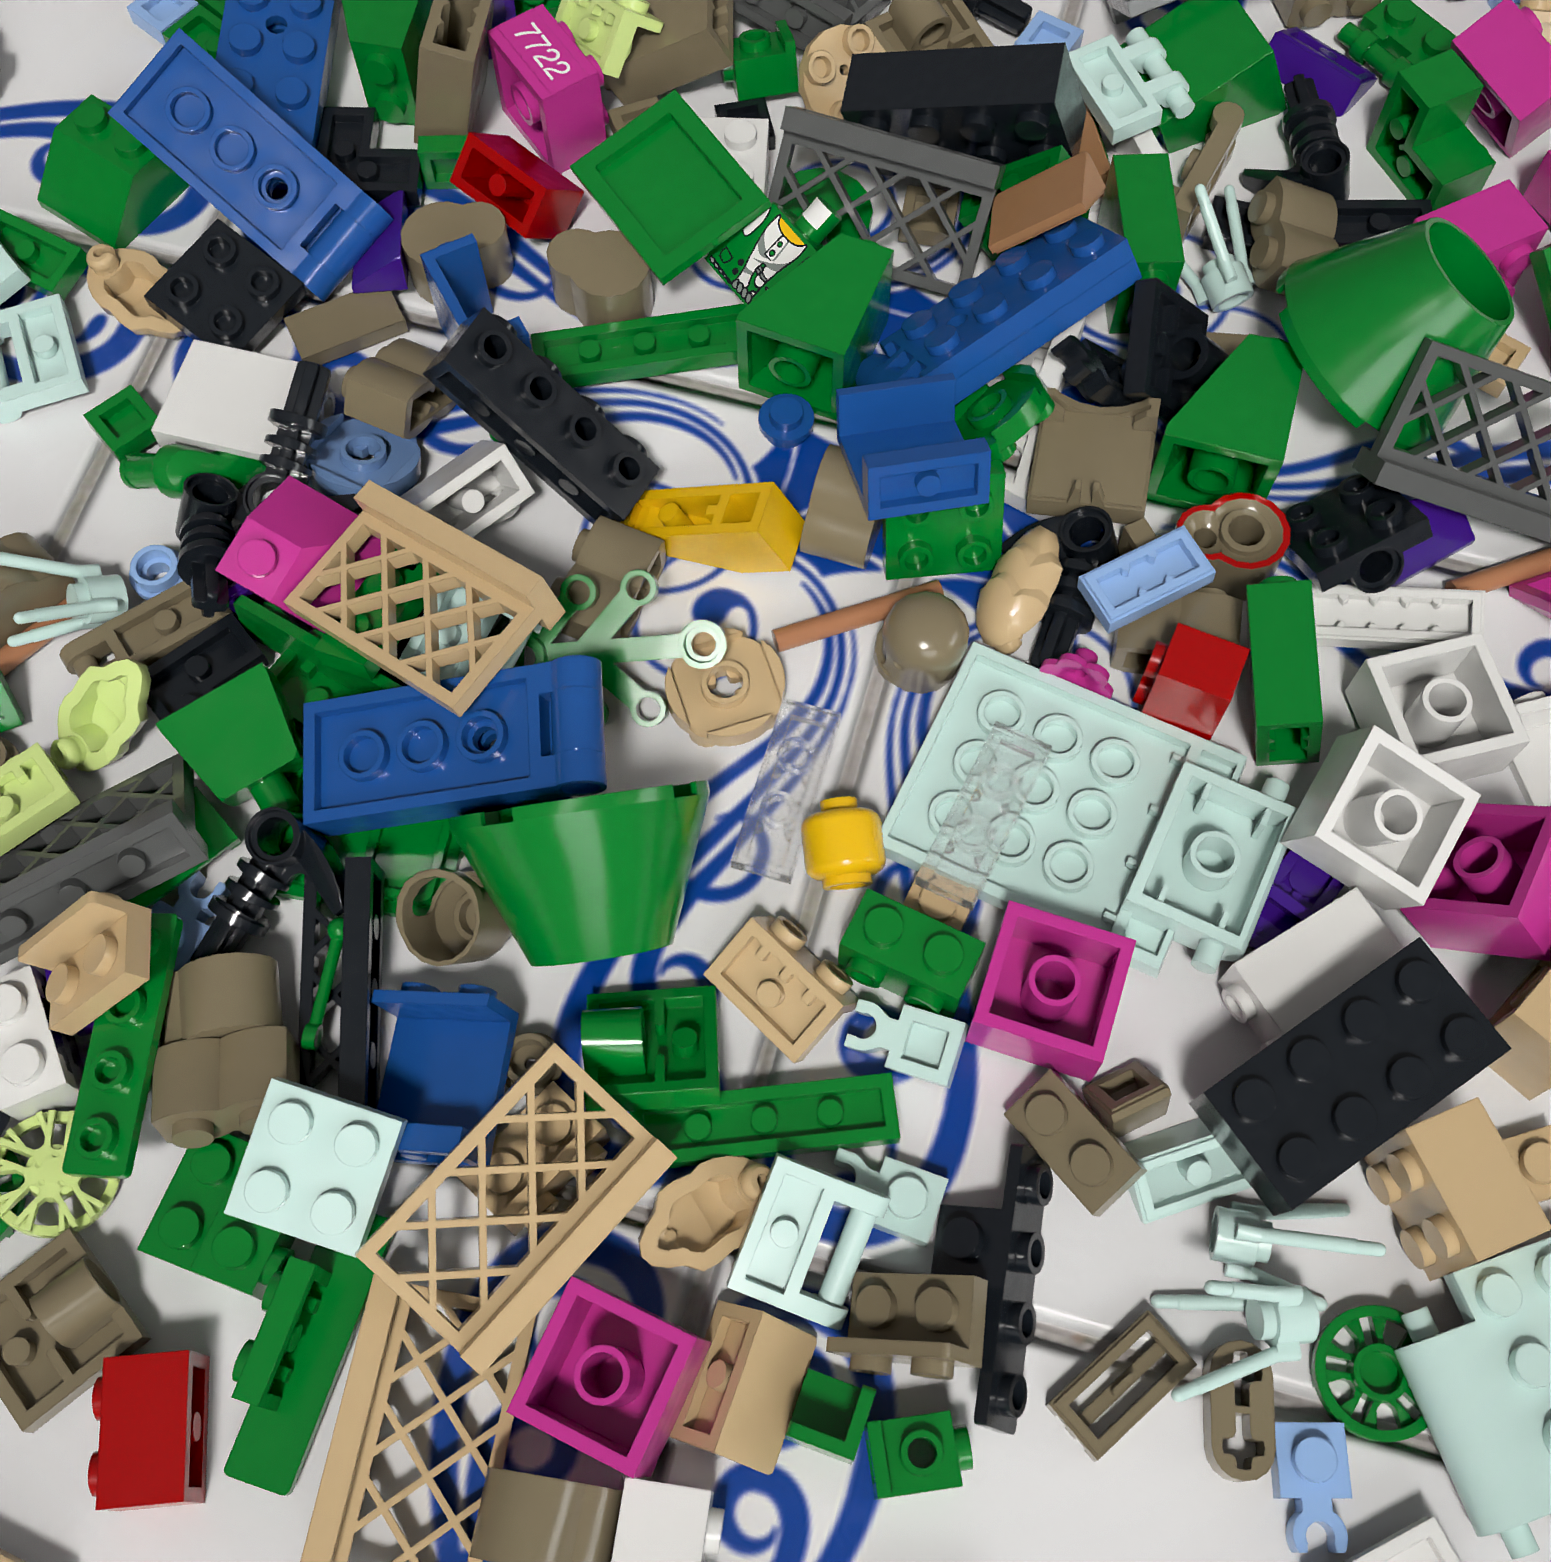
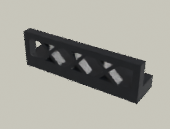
M345 857L341 982L334 989H331L325 1012L326 1014L335 1004L341 1008L339 1046L332 1053L320 1044L317 1052L325 1060L316 1069V1051L303 1049L301 1047V1038L306 1024L310 1021L321 979L318 975L319 959L328 951L331 940L328 933L320 940V923L327 928L330 921L321 913L320 894L310 879L304 875L298 1032L300 1084L314 1088L334 1068L338 1072V1097L377 1109L380 1079L381 1008L372 1003L371 1000L374 989L382 990L385 872L372 857Z

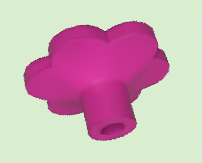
M1079 648L1075 654L1064 653L1059 659H1045L1041 664L1040 672L1055 675L1109 699L1113 695L1114 690L1108 683L1110 675L1104 667L1096 664L1098 656L1092 650Z

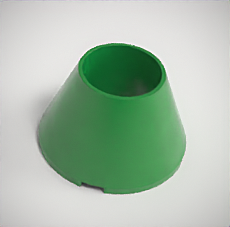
M1432 217L1299 259L1281 273L1276 285V291L1279 294L1285 290L1287 307L1279 313V317L1296 357L1323 396L1355 428L1367 422L1377 431H1380L1425 337L1489 359L1514 318V305L1510 292L1490 258L1462 229L1450 221L1439 217ZM1437 357L1426 379L1430 396L1459 383L1452 361ZM1469 368L1471 377L1481 372ZM1464 396L1435 409L1442 432L1464 399ZM1424 415L1404 424L1394 445L1395 447L1408 451L1431 440Z
M708 780L680 785H663L511 807V809L473 813L448 819L450 832L529 964L535 967L566 965L632 955L673 944L710 796Z

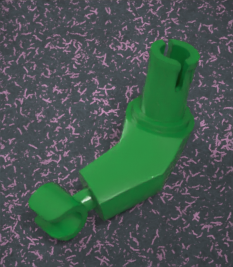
M173 443L164 445L157 453H127L125 456L128 460L122 459L119 466L120 477L129 488H158L162 494L173 499H181L184 481L187 477L196 473L220 475L231 481L239 490L255 475L266 470V466L256 459L220 451L209 452L200 448Z

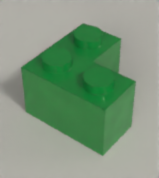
M1453 49L1444 51L1397 72L1366 146L1367 151L1407 200L1431 199L1433 211L1482 191L1496 164V161L1491 157L1486 147L1480 144L1465 126L1484 85Z

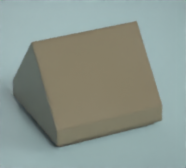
M1134 1061L1082 1088L1083 1095L1092 1111L1117 1138L1166 1115L1172 1095L1169 1086L1138 1061Z

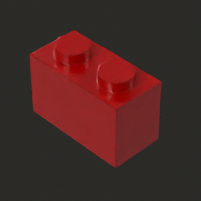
M477 132L468 133L449 180L476 202L489 203L498 208L505 217L506 224L524 238L553 239L557 234L568 230L585 192L510 136Z
M1178 622L1169 644L1157 640L1132 702L1143 706L1142 713L1210 741L1232 700L1250 649Z
M179 1350L103 1358V1374L96 1379L92 1392L93 1414L95 1419L100 1421L99 1449L92 1454L88 1467L89 1491L93 1497H96L95 1510L128 1511L205 1503L210 1356L192 1350Z

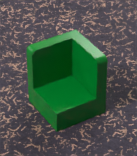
M808 1368L785 1434V1440L852 1464L877 1389L864 1384L860 1388Z

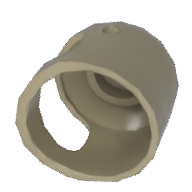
M923 591L913 593L899 600L887 615L884 625L875 640L873 657L878 672L884 679L907 692L924 694L937 691L948 684L959 669L968 647L970 629L963 611L953 600L935 592ZM883 641L886 649V659L882 652Z
M437 868L417 872L404 883L397 897L395 916L397 927L408 950L421 962L434 966H447L483 961L499 952L511 935L510 930L474 871L459 872L448 868ZM441 877L447 879L441 883L434 894L428 913L425 916H416L412 909L413 900L421 887L434 878Z

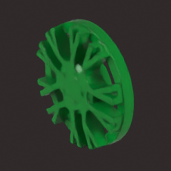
M1380 1305L1359 1306L1333 1318L1315 1340L1316 1343L1311 1353L1312 1367H1310V1374H1312V1386L1315 1387L1323 1407L1328 1412L1327 1415L1335 1422L1344 1423L1345 1430L1355 1436L1374 1442H1397L1418 1435L1427 1428V1424L1393 1351L1413 1343L1401 1318L1405 1313ZM1368 1317L1373 1344L1366 1345L1359 1318ZM1386 1320L1406 1330L1397 1348L1386 1345L1384 1342L1383 1333ZM1343 1327L1354 1340L1355 1349L1352 1354L1345 1353L1332 1343L1335 1335ZM1326 1358L1346 1361V1372L1326 1369ZM1336 1380L1347 1382L1351 1388L1349 1399L1340 1405L1335 1400L1328 1384ZM1403 1395L1420 1412L1419 1416L1413 1420L1396 1399ZM1361 1397L1369 1403L1359 1423L1351 1418ZM1384 1403L1392 1410L1398 1429H1377L1376 1411L1380 1404Z

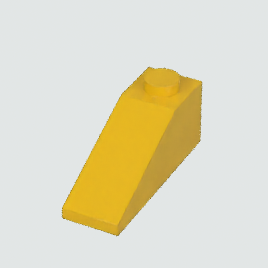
M774 482L645 490L626 519L619 523L665 540L666 556L739 573L791 571L805 521Z

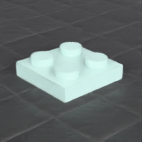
M280 1077L271 1078L224 1214L356 1258L355 1252L367 1241L408 1120Z

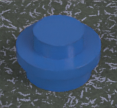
M778 394L766 400L761 406L758 414L759 429L764 437L774 446L785 449L794 448L803 443L811 434L814 427V411L811 405L798 395Z

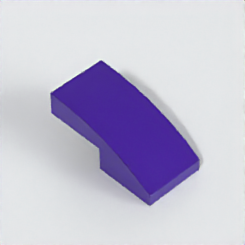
M1290 850L1280 864L1248 946L1256 950L1332 903L1345 885Z

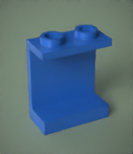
M472 233L454 241L445 242L432 250L420 254L438 321L447 340L450 339L463 321L483 307L491 314L494 313L478 244ZM517 316L508 320L516 330L517 337L532 350L528 331L520 317Z
M953 373L836 389L837 441L868 521L989 503L991 449L985 437L969 440L963 439L955 422L956 379Z
M404 982L401 985V990L374 989L371 1002L397 1017L377 1110L408 1120L394 1162L438 1165L503 1096L519 1013L498 1000V993L494 989L476 984H461L458 987V992H440L434 986L418 982ZM497 1125L485 1137L486 1165H490ZM477 1146L457 1167L477 1166Z

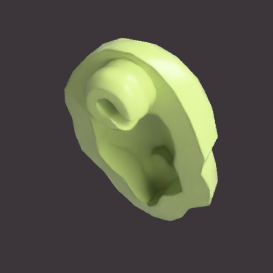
M125 659L114 661L106 666H89L79 677L74 688L64 697L59 707V739L54 740L50 748L51 758L59 768L64 770L76 768L81 771L91 772L101 769L123 757L129 749L130 740L148 720L146 703L149 697L151 677L147 665L135 660Z

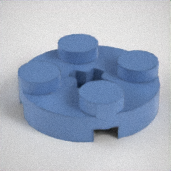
M343 413L330 416L320 422L329 428L326 439L312 440L310 447L315 449L318 455L316 459H306V468L312 471L309 485L325 496L357 494L371 480L400 497L414 487L421 475V449L417 445V436L411 439H404L357 419L344 421ZM369 455H373V456H374V458L369 459V460H357V459H354V458H362V459H363V458H365V457H367V456H369Z

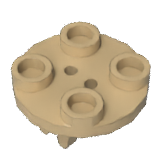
M840 24L819 32L806 46L799 65L798 88L806 109L844 119L840 111L852 54L886 52L868 26L864 24Z

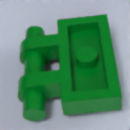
M1384 0L1363 15L1359 27L1352 22L1347 23L1340 30L1337 40L1349 49L1348 56L1359 65L1367 63L1383 76L1382 83L1391 89L1399 70L1451 49L1452 40L1457 36L1411 0Z

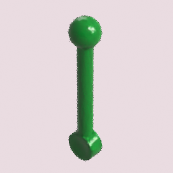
M343 917L331 920L327 926V933L331 940L310 1021L306 1024L302 1033L301 1047L303 1049L317 1051L322 1041V1023L343 946Z

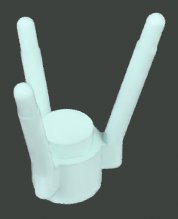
M1197 184L1194 189L1216 258L1203 266L1204 277L1201 280L1186 261L1181 277L1192 289L1198 306L1210 303L1213 312H1223L1249 300L1254 295L1252 286L1255 284L1248 264L1235 188L1232 185H1227L1224 188L1226 211L1234 251L1233 256V254L1228 253L1206 187L1203 184Z
M0 551L1 566L72 577L78 580L77 583L67 586V604L21 611L13 616V620L17 624L44 622L70 617L72 619L12 635L7 639V644L10 647L35 643L79 630L95 629L128 611L127 589L122 577L118 574L102 575L99 564L75 565Z
M1231 1201L1230 1208L1216 1206L1214 1210L1209 1240L1210 1260L1225 1263V1277L1247 1280L1260 1285L1288 1286L1294 1284L1254 1267L1256 1261L1268 1263L1272 1244L1376 1257L1384 1256L1386 1254V1247L1379 1242L1357 1240L1355 1238L1275 1229L1272 1222L1264 1221L1345 1217L1351 1212L1349 1205L1345 1203H1303L1292 1211L1273 1216L1266 1205H1252ZM1312 1294L1318 1311H1325L1328 1306L1327 1301Z
M1208 1280L1205 1282L1204 1290L1210 1295L1157 1294L1151 1298L1152 1306L1158 1309L1245 1312L1247 1326L1252 1337L1255 1340H1264L1270 1346L1268 1349L1174 1388L1171 1397L1176 1402H1182L1194 1396L1202 1395L1276 1363L1300 1361L1302 1356L1300 1344L1313 1343L1319 1334L1320 1319L1318 1307L1311 1291L1305 1286H1269L1234 1281Z

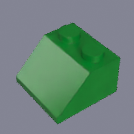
M91 94L54 128L37 200L42 208L98 243L108 244L113 249L126 248L189 187V184L108 114V111L112 108L111 105Z

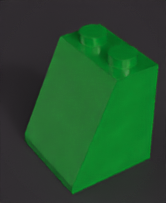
M342 0L349 42L368 107H376L378 118L381 121L415 126L419 46L433 0Z
M1186 0L1145 28L1149 37L1157 38L1166 50L1167 56L1165 60L1172 71H1179L1189 84L1188 94L1195 103L1194 110L1188 116L1181 119L1174 115L1170 107L1165 108L1160 105L1163 109L1161 124L1151 128L1155 137L1159 138L1169 154L1204 142L1206 134L1211 131L1209 123L1213 110L1217 104L1222 102L1236 103L1244 110L1245 116L1241 128L1276 116L1287 109L1274 51L1238 0ZM1126 42L1120 45L1122 49L1128 47ZM1137 71L1144 82L1151 80L1148 74H1141Z
M840 233L743 308L736 318L739 388L767 398L785 393L798 395L811 405L814 414L837 421L836 389L857 386L856 376L859 366L864 359L873 355L888 322L894 250L880 246L871 240H861Z
M1249 333L1166 426L1151 469L1147 499L1187 509L1199 505H1211L1224 495L1238 492L1257 494L1267 499L1284 462L1303 367L1289 342L1280 338L1263 337Z

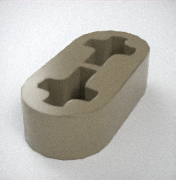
M1243 1340L1228 1341L1209 1353L1204 1361L1202 1375L1231 1364L1234 1355L1240 1356L1241 1360L1262 1350L1253 1343ZM1271 1366L1254 1372V1381L1242 1385L1241 1406L1235 1405V1386L1233 1382L1203 1394V1433L1206 1460L1213 1471L1223 1479L1233 1482L1257 1480L1268 1473L1274 1463L1276 1440L1274 1385ZM1236 1416H1241L1243 1439L1247 1442L1255 1443L1256 1456L1245 1458L1243 1469L1237 1468L1235 1456L1224 1453L1222 1447L1223 1440L1235 1437Z

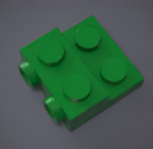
M227 1134L215 1138L211 1144L205 1147L187 1148L137 1250L262 1300L265 1289L273 1274L277 1270L284 1271L289 1256L295 1257V1251L291 1247L296 1237L224 1214L249 1143Z

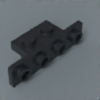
M1012 1143L1010 1146L1002 1209L941 1204L930 1273L939 1275H974L988 1280L982 1368H980L974 1423L995 1432L1009 1435L1015 1434L1017 1418L1023 1414L1027 1402V1383L1023 1376L1026 1347L1032 1342L1036 1330V1312L1032 1299L1035 1275L1041 1271L1045 1258V1245L1041 1235L1044 1206L1049 1204L1053 1193V1175L1050 1167L1036 1150L1027 1144Z

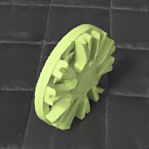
M48 1110V1112L43 1113L42 1111L37 1112L36 1115L23 1120L12 1129L9 1128L6 1134L0 1138V1175L19 1174L25 1178L24 1183L19 1189L4 1195L0 1193V1218L11 1228L22 1234L37 1238H56L68 1228L79 1232L98 1220L106 1212L116 1196L120 1184V1179L102 1178L107 1179L108 1183L104 1193L98 1200L80 1189L82 1181L89 1177H73L62 1171L74 1111ZM55 1124H67L64 1145L53 1144ZM41 1127L45 1136L42 1147L38 1149L26 1147L20 1138L28 1132ZM10 1150L28 1157L29 1160L26 1167L4 1160L7 1152ZM30 1191L36 1198L19 1216H16L11 1212V1209ZM74 1194L86 1211L84 1215L77 1219H74L64 1200ZM49 1202L56 1203L59 1206V1225L34 1224L39 1207L42 1204Z

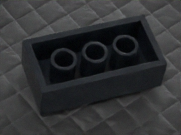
M1064 42L852 54L840 112L844 120L1006 165L1059 145L1064 147L1070 157L1079 154L1087 110L1066 43ZM879 168L882 175L895 176L898 174Z
M1419 937L1191 1101L1189 1105L1272 1215L1276 1216L1294 1210L1512 1048L1421 937Z

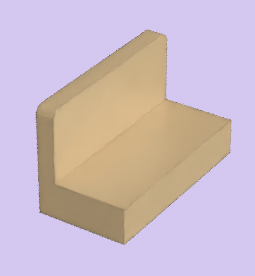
M718 1300L704 1338L712 1342L669 1437L770 1475L775 1469L817 1340L815 1336L764 1311Z

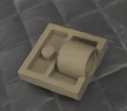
M892 0L888 12L864 22V25L871 29L886 52L994 46L963 0Z
M70 1228L0 1280V1398L22 1432L34 1433L91 1388L96 1379L103 1374L104 1357L132 1355L152 1339L79 1232Z

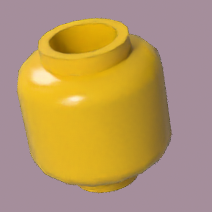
M834 797L820 801L821 811L811 814L801 824L806 873L811 878L822 881L824 890H849L872 885V875L883 870L886 864L880 816L872 809L858 807L856 797Z

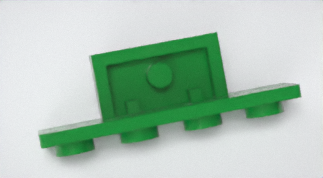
M240 595L233 603L239 621L250 637L281 654L269 669L277 677L296 728L303 732V703L402 687V685L389 679L382 668H380L371 681L321 665L313 649L324 633L316 629H311L309 632L291 623L288 616L281 609L269 602H263L260 605L248 597Z
M151 913L150 979L94 1021L62 1171L65 1174L73 1177L127 1179L132 1174L183 928V920L176 914Z
M375 1215L367 1240L386 1221L387 1217ZM394 1235L377 1252L383 1259L386 1257ZM316 1244L309 1262L289 1256L284 1271L277 1270L271 1277L262 1299L261 1308L262 1311L266 1312L255 1340L249 1339L243 1345L232 1372V1379L237 1384L231 1398L248 1403L250 1406L225 1464L224 1473L226 1476L282 1496H288L293 1492L365 1310L374 1273L357 1257L355 1258Z

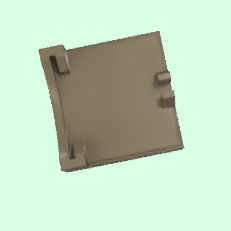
M1047 388L1048 394L1055 403V408L1051 415L1040 422L1027 493L1026 513L1061 516L1067 515L1072 510L1082 506H1096L1105 510L1110 515L1113 523L1131 524L1144 518L1161 399L1147 398L1144 401L1123 407H1099L1078 402L1060 393L1056 388Z

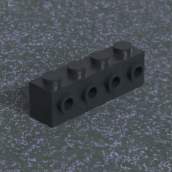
M485 307L460 324L423 372V375L495 439L500 443H504L512 454L593 525L600 516L616 522L624 521L660 470L647 457V451L639 441L629 435L622 434L605 418L603 409L594 400L575 391L562 379L560 370L553 362L543 356L536 355L517 337L516 330L507 320L499 315L491 314Z

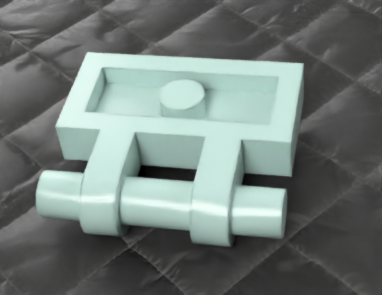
M1136 27L1128 33L1125 39L1128 47L1123 49L1113 34L1069 52L1083 100L1112 145L1160 125L1163 111L1160 105L1165 108L1170 107L1178 119L1188 116L1195 107V103L1188 94L1189 84L1179 71H1172L1165 60L1167 56L1166 50L1157 38L1149 37L1143 27ZM1137 71L1141 74H1148L1151 80L1144 82Z

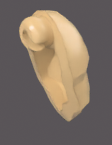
M97 244L89 249L86 255V262L89 265L86 277L88 289L94 300L108 315L114 316L118 322L136 335L151 334L167 339H175L186 335L170 321L149 307L144 298L149 289L168 271V269L159 264L154 256L137 249H113L108 244Z
M1041 525L1028 530L1005 554L1000 556L990 580L980 589L976 608V626L984 643L993 647L995 651L1005 655L1017 651L1022 645L1021 639L1023 634L1033 628L1047 611L1050 599L1063 571L1059 561L1057 534Z
M724 1156L700 1163L688 1175L672 1181L656 1195L652 1213L643 1225L638 1237L640 1256L651 1266L665 1268L684 1266L705 1271L720 1263L733 1250L740 1248L770 1168L765 1164L757 1163L745 1157Z

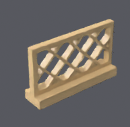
M369 480L354 496L355 501L363 511L283 602L293 613L458 717H461L536 625L539 624L550 631L566 611L542 576ZM370 535L381 540V555L355 562V553ZM419 562L422 564L423 580L396 587L395 569ZM381 573L382 591L355 598L356 579ZM341 584V602L318 608L311 605L324 588ZM460 587L465 589L466 605L438 612V593ZM423 598L424 616L400 623L396 622V604ZM382 608V627L357 634L355 630V615ZM502 613H507L514 617L501 634L481 639L480 619ZM467 623L468 643L439 650V630ZM425 634V654L402 660L397 659V641ZM469 660V672L452 692L441 686L440 667ZM426 671V676L421 674L420 672Z
M552 1043L355 1252V1256L459 1352L460 1357L482 1376L663 1175L677 1157L659 1139L653 1137L556 1043ZM555 1063L574 1081L575 1111L535 1113L534 1084ZM584 1092L603 1110L584 1111ZM526 1094V1114H507ZM613 1118L632 1136L613 1159L585 1160L584 1119ZM575 1120L576 1161L536 1163L535 1122ZM526 1122L527 1163L486 1165L485 1137L498 1123ZM477 1146V1166L457 1167ZM585 1169H603L586 1187ZM576 1170L577 1198L565 1211L537 1213L536 1172ZM527 1172L528 1213L487 1216L486 1175ZM477 1175L478 1216L436 1218V1189L443 1181L450 1176ZM428 1199V1219L408 1220ZM554 1222L537 1241V1223ZM528 1223V1252L515 1265L487 1266V1225ZM478 1226L479 1267L436 1269V1228ZM428 1229V1270L397 1272L377 1253L397 1231ZM505 1276L488 1295L487 1277ZM479 1277V1306L457 1328L437 1309V1280ZM428 1281L429 1301L409 1282Z
M376 1274L373 1275L300 1562H348L355 1533L381 1514L404 1553L391 1562H405L407 1560L409 1562H420L416 1554L451 1528L455 1530L468 1552L467 1562H482L480 1559L469 1557L472 1541H470L460 1524L461 1521L480 1508L481 1498L455 1515L433 1478L469 1452L485 1479L488 1467L503 1469L514 1416L506 1411L523 1377L536 1316L517 1336L513 1352L488 1368L482 1376H476L446 1397L425 1361L450 1344L445 1339H442L420 1354L405 1330L411 1307ZM411 1284L429 1301L428 1287ZM437 1289V1306H441L449 1320L459 1328L462 1323L453 1309L473 1312L479 1306V1297ZM403 1341L413 1360L396 1370ZM511 1363L504 1393L494 1374ZM419 1367L439 1403L402 1427L388 1403L391 1386L404 1375ZM487 1380L502 1405L499 1420L496 1425L472 1441L451 1404ZM444 1409L466 1446L428 1471L407 1434ZM386 1414L396 1432L377 1445L384 1415ZM495 1435L489 1465L487 1466L477 1447ZM401 1440L422 1477L385 1502L370 1477L373 1459L389 1446ZM427 1483L448 1521L411 1547L389 1509ZM367 1488L377 1508L359 1520Z

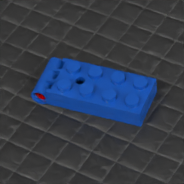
M225 0L215 60L317 150L323 108L327 104L342 0ZM280 184L275 187L277 189L288 190V186L286 184Z
M180 28L176 30L108 111L112 118L288 272L303 282L304 286L323 302L326 301L394 220L378 203L362 191ZM286 184L288 186L286 196L279 200L273 199V189L277 185Z
M1078 216L1037 235L1023 246H1016L1006 250L998 256L995 265L979 276L957 283L949 291L948 297L930 309L918 311L905 319L901 329L879 343L886 355L873 354L861 362L856 376L857 386L953 373L956 379V405L1127 289L1136 280L1143 278L1127 238L1082 216Z
M570 655L549 662L499 670L461 717H458L409 685L303 703V825L328 837L572 799L573 796L594 795L607 789L601 661L591 656ZM465 676L440 680L441 686L452 692ZM496 739L493 746L489 749L490 744Z

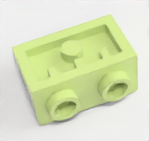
M561 0L555 17L557 22L563 21L567 24L573 34L577 47L585 56L590 54L595 58L603 74L618 79L624 62L631 52L632 40L637 26L661 33L664 22L647 12L650 3L646 0Z
M38 742L0 766V857L81 803L67 783L68 778L62 769L56 765L54 760Z

